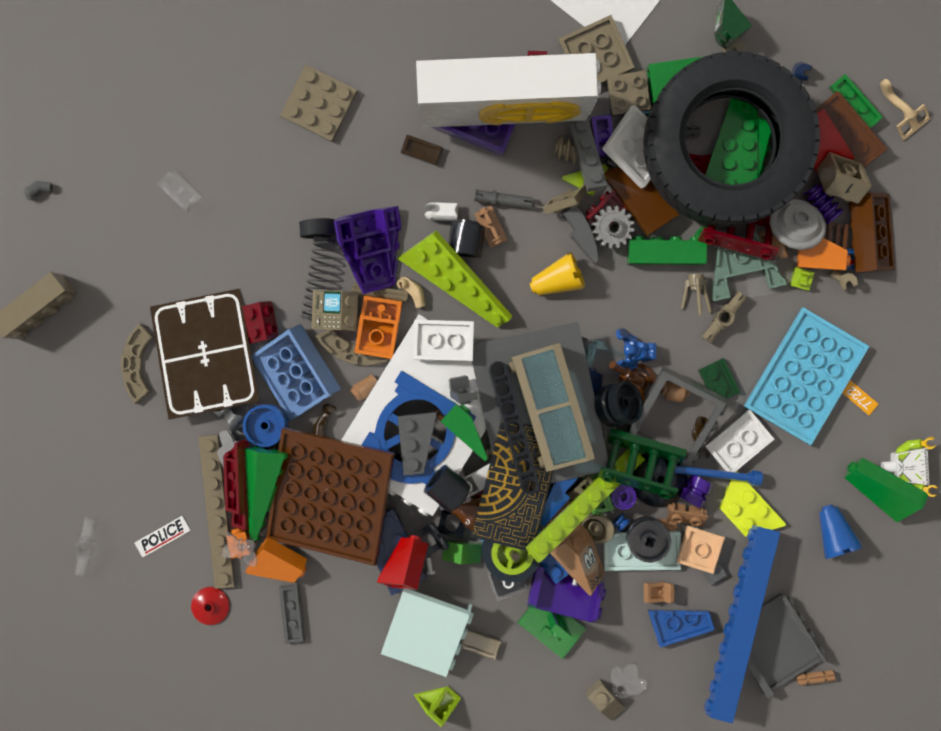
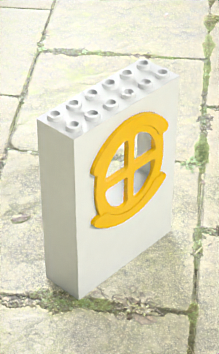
M596 53L416 61L418 106L423 128L586 121L588 115H591V111H593L599 94H601V81H597L598 73H600V60H596Z

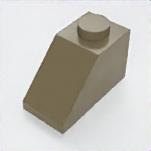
M601 679L586 690L590 701L611 721L625 709V706Z

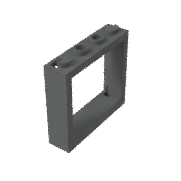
M663 366L643 401L642 416L637 422L629 425L627 433L654 440L638 432L667 380L715 404L716 407L681 464L689 467L691 463L694 464L699 456L697 452L700 447L704 448L709 432L715 430L718 424L717 418L725 413L727 409L726 398Z

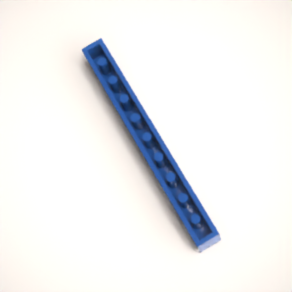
M752 525V529L750 528L748 531L747 539L749 541L747 547L743 550L742 557L744 561L738 570V585H735L733 590L734 601L728 610V615H730L729 621L724 626V641L719 646V661H716L714 666L715 677L709 686L710 697L706 700L704 706L705 714L710 718L733 724L780 536L778 531Z

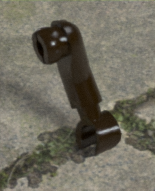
M324 404L322 407L323 414L315 422L313 434L324 436V426L328 421L329 415L336 410L335 406Z
M704 416L698 417L692 430L694 442L708 420ZM705 446L704 448L700 447L697 452L699 453L698 458L701 459L700 453L702 450L706 452V458H709L710 453L705 449Z

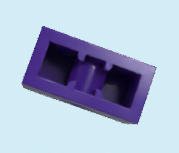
M611 114L594 116L590 119V127L599 158L608 157L602 148L613 133Z

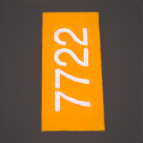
M849 380L842 392L867 415H870L879 405L851 380Z

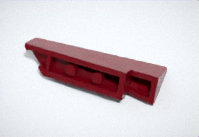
M242 440L234 443V447L223 455L225 511L232 513L231 527L246 531L249 529L244 448H248L249 443L248 440Z

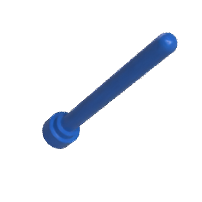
M677 465L675 468V473L747 481L751 486H761L763 481L761 471L753 470L746 474Z

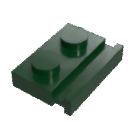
M724 358L698 370L705 387L726 399L740 393Z

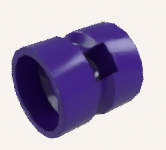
M690 475L687 481L689 486L683 488L679 497L702 509L706 501L705 495L710 494L714 485L696 475Z
M620 484L610 494L612 504L622 510L630 509L634 506L637 498L634 489Z

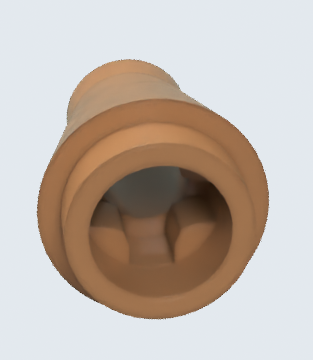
M370 374L365 379L352 385L353 388L350 392L359 402L362 399L365 400L376 385L377 380Z

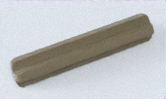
M354 283L352 286V292H358L360 295L403 302L408 300L409 294L407 291L384 288L363 294L358 283Z

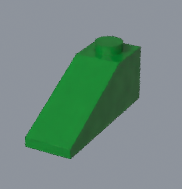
M456 403L440 422L486 461L488 457L473 419L469 415L471 411L465 405L461 404L459 406Z

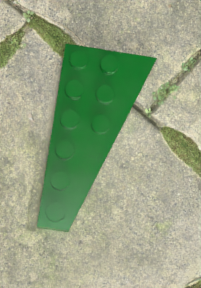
M730 99L705 173L706 177L716 182L730 185L743 184L758 178V110L752 105L738 99Z

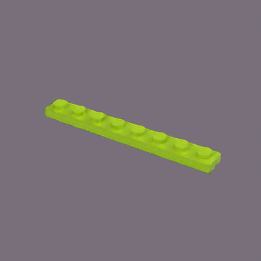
M626 449L617 458L615 471L626 473L631 453L630 449ZM638 453L635 469L645 460L640 453ZM597 477L525 547L538 563L541 562L620 483L605 482L602 478Z

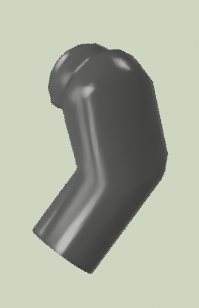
M40 181L33 182L24 190L26 199L34 200L36 193L39 191L52 192L53 184Z

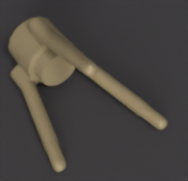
M704 274L688 275V280H685L681 309L684 310L689 287H691V291H696L699 316H702V289L708 312L711 314L712 309Z

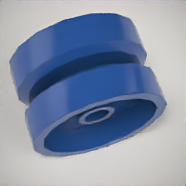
M272 404L258 405L250 409L245 415L242 424L243 433L247 440L259 447H269L280 442L281 429L283 427L289 428L288 417L280 407ZM263 422L268 424V428L264 429L263 425L265 424Z

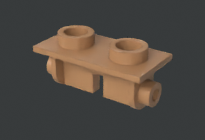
M492 206L484 207L474 213L477 221L485 226L484 236L490 248L507 241V237Z
M668 504L667 511L669 513L666 517L667 521L686 523L692 526H704L708 515H706L707 510L703 509V507L700 509L697 506L689 505L688 511H685V504Z

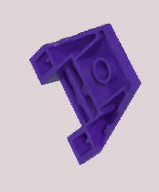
M399 207L370 209L338 217L334 221L337 241L362 293L367 294L394 286L396 284L398 261H396V250L399 249L400 244L397 243L398 231H401Z

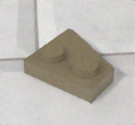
M585 183L578 190L573 191L571 188L551 198L543 207L545 213L554 212L556 214L564 210V208L569 207L571 209L578 206L580 200L587 193Z

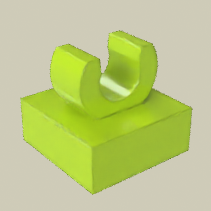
M795 267L789 286L810 291L814 272Z

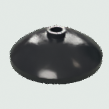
M644 453L641 456L645 460L634 470L633 476L645 479L650 458L648 454ZM657 459L652 481L658 483L657 478L663 476L664 480L661 484H664L669 463L666 459ZM674 473L671 487L678 488L674 499H664L658 494L637 488L633 489L636 492L637 498L647 505L654 507L668 506V504H672L680 498L679 496L683 488L687 485V474Z

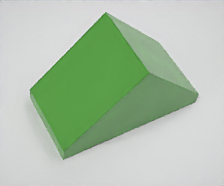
M446 541L449 549L443 550L442 560L457 564L480 563L481 543Z

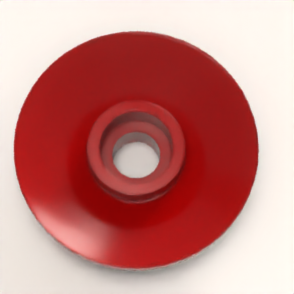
M205 587L199 590L191 602V610L194 617L205 625H215L223 621L230 607L227 595L222 590L215 589V587ZM206 604H210L212 610H207Z

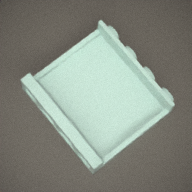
M403 589L381 654L446 677L448 671H452L456 662V659H453L454 655H459L462 646L459 642L466 637L468 629L465 626L472 621L474 613H471L472 604H469L466 610L412 591V589Z

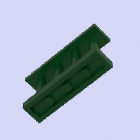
M611 428L606 443L612 445L607 468L601 466L598 477L602 478L605 482H616L658 494L664 499H674L678 488L671 486L676 464H682L687 450ZM620 447L630 449L631 451L626 473L614 470ZM640 452L650 456L645 479L633 476L638 453ZM658 458L666 459L669 462L664 484L652 481Z

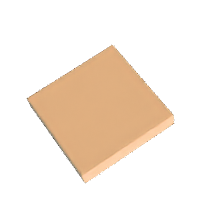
M687 525L676 562L714 574L725 537Z

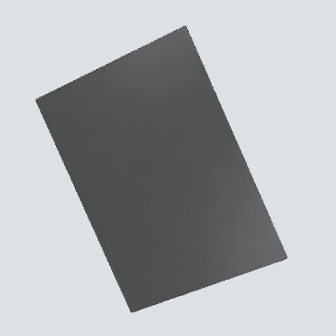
M578 322L473 344L472 364L493 454L501 417L489 376V366L496 361L506 364L522 423L532 425L518 378L515 373H511L508 362H511V357L560 343L595 459L554 470L551 483L599 473L601 466L607 468L608 456L600 419L595 410V396ZM549 350L521 359L537 410L567 402L557 367L554 365ZM500 365L493 367V373L496 376H500L503 373V368ZM501 384L498 387V392L501 395L508 393L506 384ZM506 403L503 407L504 412L511 414L513 412V405ZM565 406L540 413L538 415L555 463L580 456L578 437L569 407Z

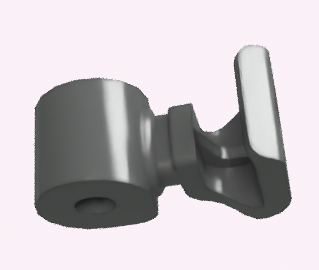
M233 407L213 411L219 418L223 419L226 417L228 426L232 431H238L242 427L245 416L236 415L237 413L232 410Z

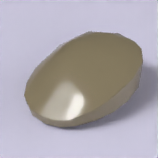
M591 514L582 522V526L592 536L594 543H605L614 537V525L604 515Z

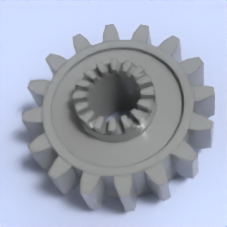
M608 206L606 207V212L601 209L599 210L601 215L594 216L596 222L591 224L595 226V230L592 233H596V241L601 240V246L607 243L608 248H612L613 244L615 248H620V243L626 245L625 239L632 238L629 232L635 230L630 228L634 221H629L631 214H624L626 209L623 208L618 211V206H614L613 210ZM611 222H614L617 226L614 233L609 229Z

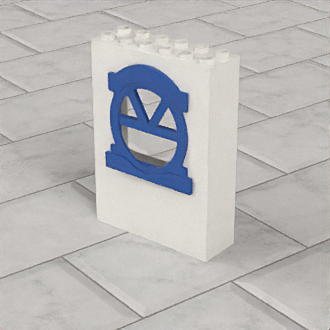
M418 315L416 320H427L421 315ZM413 323L348 428L342 441L389 451V448L400 443V434L389 440L384 438L385 425L388 420L398 425V416L392 412L404 402L420 399L436 405L445 417L456 403L459 406L461 405L450 397L449 379L463 375L468 376L469 387L477 391L478 399L472 400L471 403L465 404V406L471 411L469 415L472 417L481 438L487 428L472 361L414 360ZM448 428L444 444L431 437L430 446L438 450V453L426 461L424 473L404 475L403 462L394 458L389 494L393 496L398 494L402 497L401 501L409 506L414 504L419 507L418 511L425 516L429 514L433 516L439 507V504L424 493V488L430 478L443 465H448L455 472H460L473 451Z

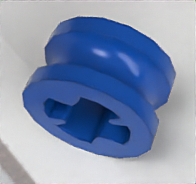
M623 513L612 522L614 527L617 528V532H620L630 521L628 518H624L625 515Z

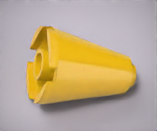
M567 253L532 277V282L530 283L532 292L541 296L585 288L581 270L578 269L573 253Z

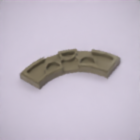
M141 323L130 333L121 355L123 384L129 397L135 404L151 392L143 379L141 362L145 348L154 337Z
M325 330L316 335L321 345L329 353L342 361L355 365H376L391 360L389 358L354 353L355 345L344 340L335 330Z

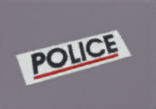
M183 516L136 541L135 545L143 558L191 530Z

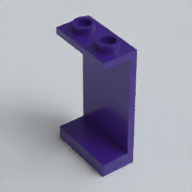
M538 566L533 574L527 607L590 623H595L597 619L601 618L602 608H600V603L606 595V589H603L604 583L600 582L593 594L589 596L578 583L577 586L572 585L573 578L566 576L555 584L547 572L544 571L545 568Z

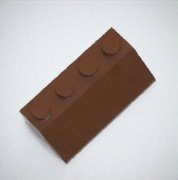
M870 192L866 193L859 203L850 201L849 209L852 218L850 226L853 231L852 247L854 249L853 265L856 273L895 270L890 194Z

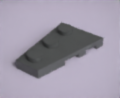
M437 412L398 416L404 475L424 473Z

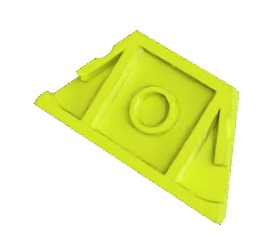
M730 480L719 509L745 537H747L749 529H752V525L770 530L786 525L747 481Z

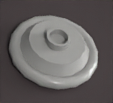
M792 199L784 207L770 215L769 224L772 233L781 243L789 248L798 250L812 249L820 244L825 236L826 224L823 215L815 206L806 201Z

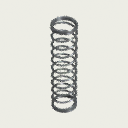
M314 237L316 242H313V244L323 249H313L311 251L323 257L310 258L312 261L320 264H311L309 267L320 272H309L308 275L321 280H307V283L318 286L306 287L305 289L313 293L309 289H326L324 286L309 281H328L327 279L312 275L329 274L327 271L312 266H330L327 263L314 260V258L331 259L329 256L314 251H333L315 243L334 244L333 239ZM304 295L306 299L313 301L312 298H309L313 297V295ZM304 302L302 304L306 307L312 308V306L306 304H312L313 302ZM312 310L301 311L304 313L301 314V318L312 320V314L306 313L312 312Z

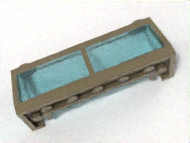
M560 343L511 357V362H508L512 374L515 373L518 378L540 450V456L537 457L540 468H544V471L548 472L595 459Z

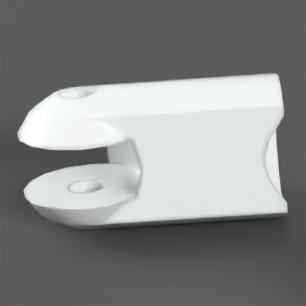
M431 202L425 206L428 212L424 215L429 220L457 221L458 203Z

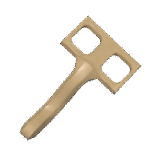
M884 79L880 82L884 96L904 113L905 119L897 125L899 134L904 141L930 120L926 106L922 104L918 109L913 110L893 92L889 80ZM924 110L926 116L918 123L916 116ZM909 122L911 129L903 135L901 128Z

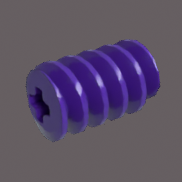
M820 183L802 195L809 194L806 201H814L812 205L818 207V211L827 220L825 222L827 225L840 216L843 208L836 209L839 202L832 203L835 197H827L828 194L822 190L823 185Z

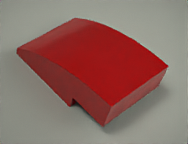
M823 109L818 112L820 145L814 166L816 172V169L828 152L851 160L855 158L826 111Z

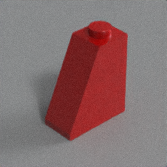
M410 535V538L401 537L378 577L377 583L390 588L417 590L428 543L421 541V537Z

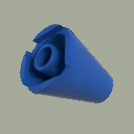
M833 504L821 507L822 511L819 512L825 558L829 559L862 549V543L840 509L834 507Z

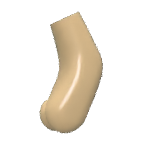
M401 277L397 281L398 288L407 291L412 296L416 308L424 307L425 299L421 286L408 277Z

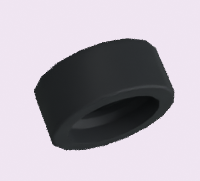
M317 218L300 221V237L314 239L315 236L324 238L336 236L335 219Z

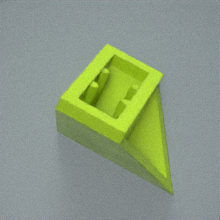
M448 686L413 694L425 713L440 727L444 725L461 699Z

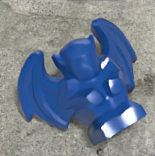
M624 328L616 330L617 338L625 343V360H619V365L633 370L638 367L639 361L649 362L656 359V343L640 342L637 340V337L626 332Z

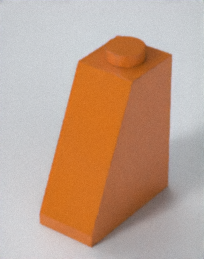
M823 238L821 243L812 249L798 250L796 267L846 270V266H850L851 257L847 255L848 250Z
M267 537L249 560L245 573L294 583L298 577L302 578L307 570V567H305L307 558Z

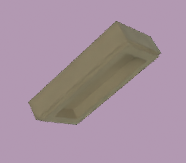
M468 629L465 639L461 640L460 644H462L461 648L496 660L501 640Z

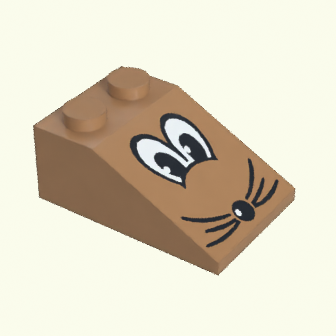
M579 524L550 553L585 592L591 596L605 575L593 538L587 529Z

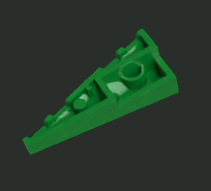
M255 446L244 448L249 540L251 541L260 540L258 535L261 527L265 525L264 517L266 512L270 510L277 489L276 481L278 475H281L283 471L281 468L283 460L287 459L288 453L266 450Z

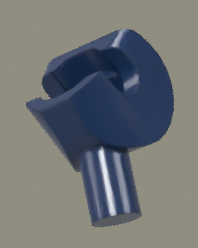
M798 62L794 65L792 69L793 74L791 75H795L800 81H807L809 77L803 75V72L811 70L812 66L805 62Z

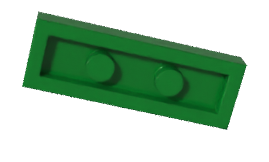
M846 74L829 87L833 94L837 90L869 128L883 118Z

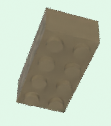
M54 272L48 273L0 310L1 337L22 339L28 334L27 331L41 325L43 323L42 319L55 314L59 310V306L71 302L77 292L65 276Z

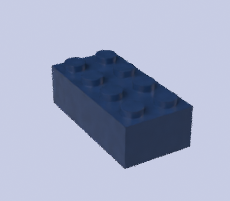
M395 507L385 511L377 567L380 573L401 537L409 538ZM422 568L419 582L427 578L424 568ZM387 586L391 596L403 590Z

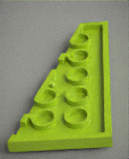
M437 230L398 258V260L495 327H499L511 319L512 315Z

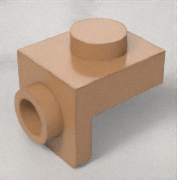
M664 581L644 583L645 603H674V584Z

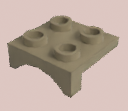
M645 70L606 77L611 116L626 114L633 105H636L640 111L651 109Z

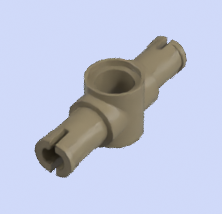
M737 291L731 301L715 313L711 326L701 336L704 340L707 339L708 343L712 344L717 335L734 322L737 310L747 300L745 296H742V293ZM723 312L728 315L726 323H723L720 319V315Z

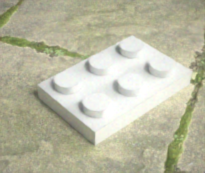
M414 321V360L473 361L474 321Z
M748 409L707 443L705 447L725 471L736 472L771 443L774 438L752 411Z

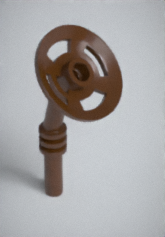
M615 361L609 364L612 370L620 374L618 382L624 380L632 382L637 386L642 400H644L647 394L643 390L646 389L648 382H652L653 385L656 380L653 370L641 363H638V367L633 370L627 367L624 368ZM638 368L646 370L650 375L647 376L644 372L638 371ZM638 374L643 375L645 379L638 377Z

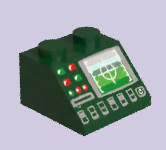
M723 0L717 8L714 35L717 44L721 47L724 46L725 49L742 38L752 26L733 0Z

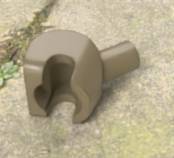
M834 270L830 276L840 281L843 290L848 289V281L852 282L853 287L859 286L858 278L853 273H845L843 275Z

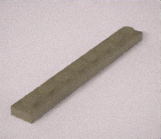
M219 434L200 436L198 438L215 589L234 587L233 560L230 556L226 537L230 532L228 514L225 511L223 468L217 454L220 448Z

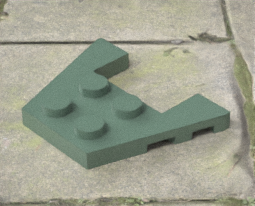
M754 233L753 241L762 243L757 233ZM717 246L712 302L731 298L726 280L729 277L764 270L768 289L784 286L787 283L778 271L779 269L773 261L763 260L756 256Z

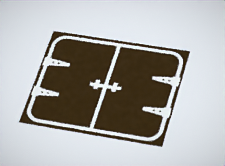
M240 289L150 307L168 420L259 402Z

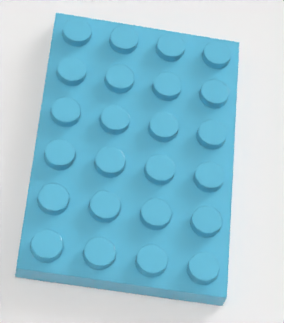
M802 307L745 402L744 407L806 444L812 445L870 346Z

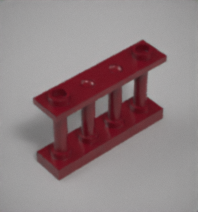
M770 215L754 223L747 224L745 238L734 236L735 227H727V232L723 233L716 231V226L708 225V228H703L698 237V241L707 245H715L745 253L763 260L773 261L779 252V247L772 246L773 233L769 224ZM755 224L766 227L764 243L753 241Z

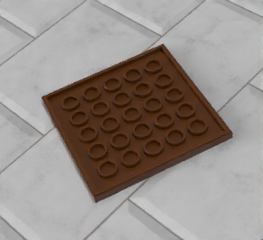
M283 427L281 429L278 451L288 453L287 459L283 460L281 466L283 471L281 475H278L276 481L277 489L270 507L266 538L269 537L277 542L375 566L378 560L395 453Z

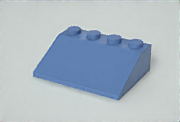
M301 324L288 329L251 355L254 364L290 421L341 390Z

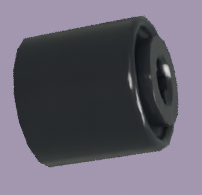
M471 220L453 221L450 226L448 244L461 257L481 258L485 226Z
M443 465L430 478L424 488V493L447 512H451L461 506L466 500L471 485L448 465Z

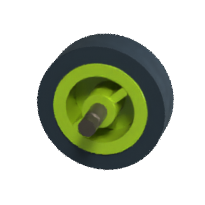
M483 541L482 557L491 574L502 581H523L530 577L540 564L528 551Z

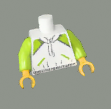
M933 436L928 437L924 441L923 439L908 440L897 447L896 452L891 453V461L881 462L882 469L926 492L930 497L937 496L936 494H931L930 489L932 487L938 488V486L930 485L926 487V485H929L927 449H933L937 446L928 444V440L935 439Z

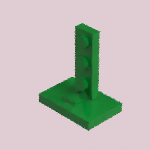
M531 607L517 621L519 625L562 659L586 630V627L574 618Z

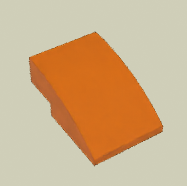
M364 295L354 353L392 359L403 301Z

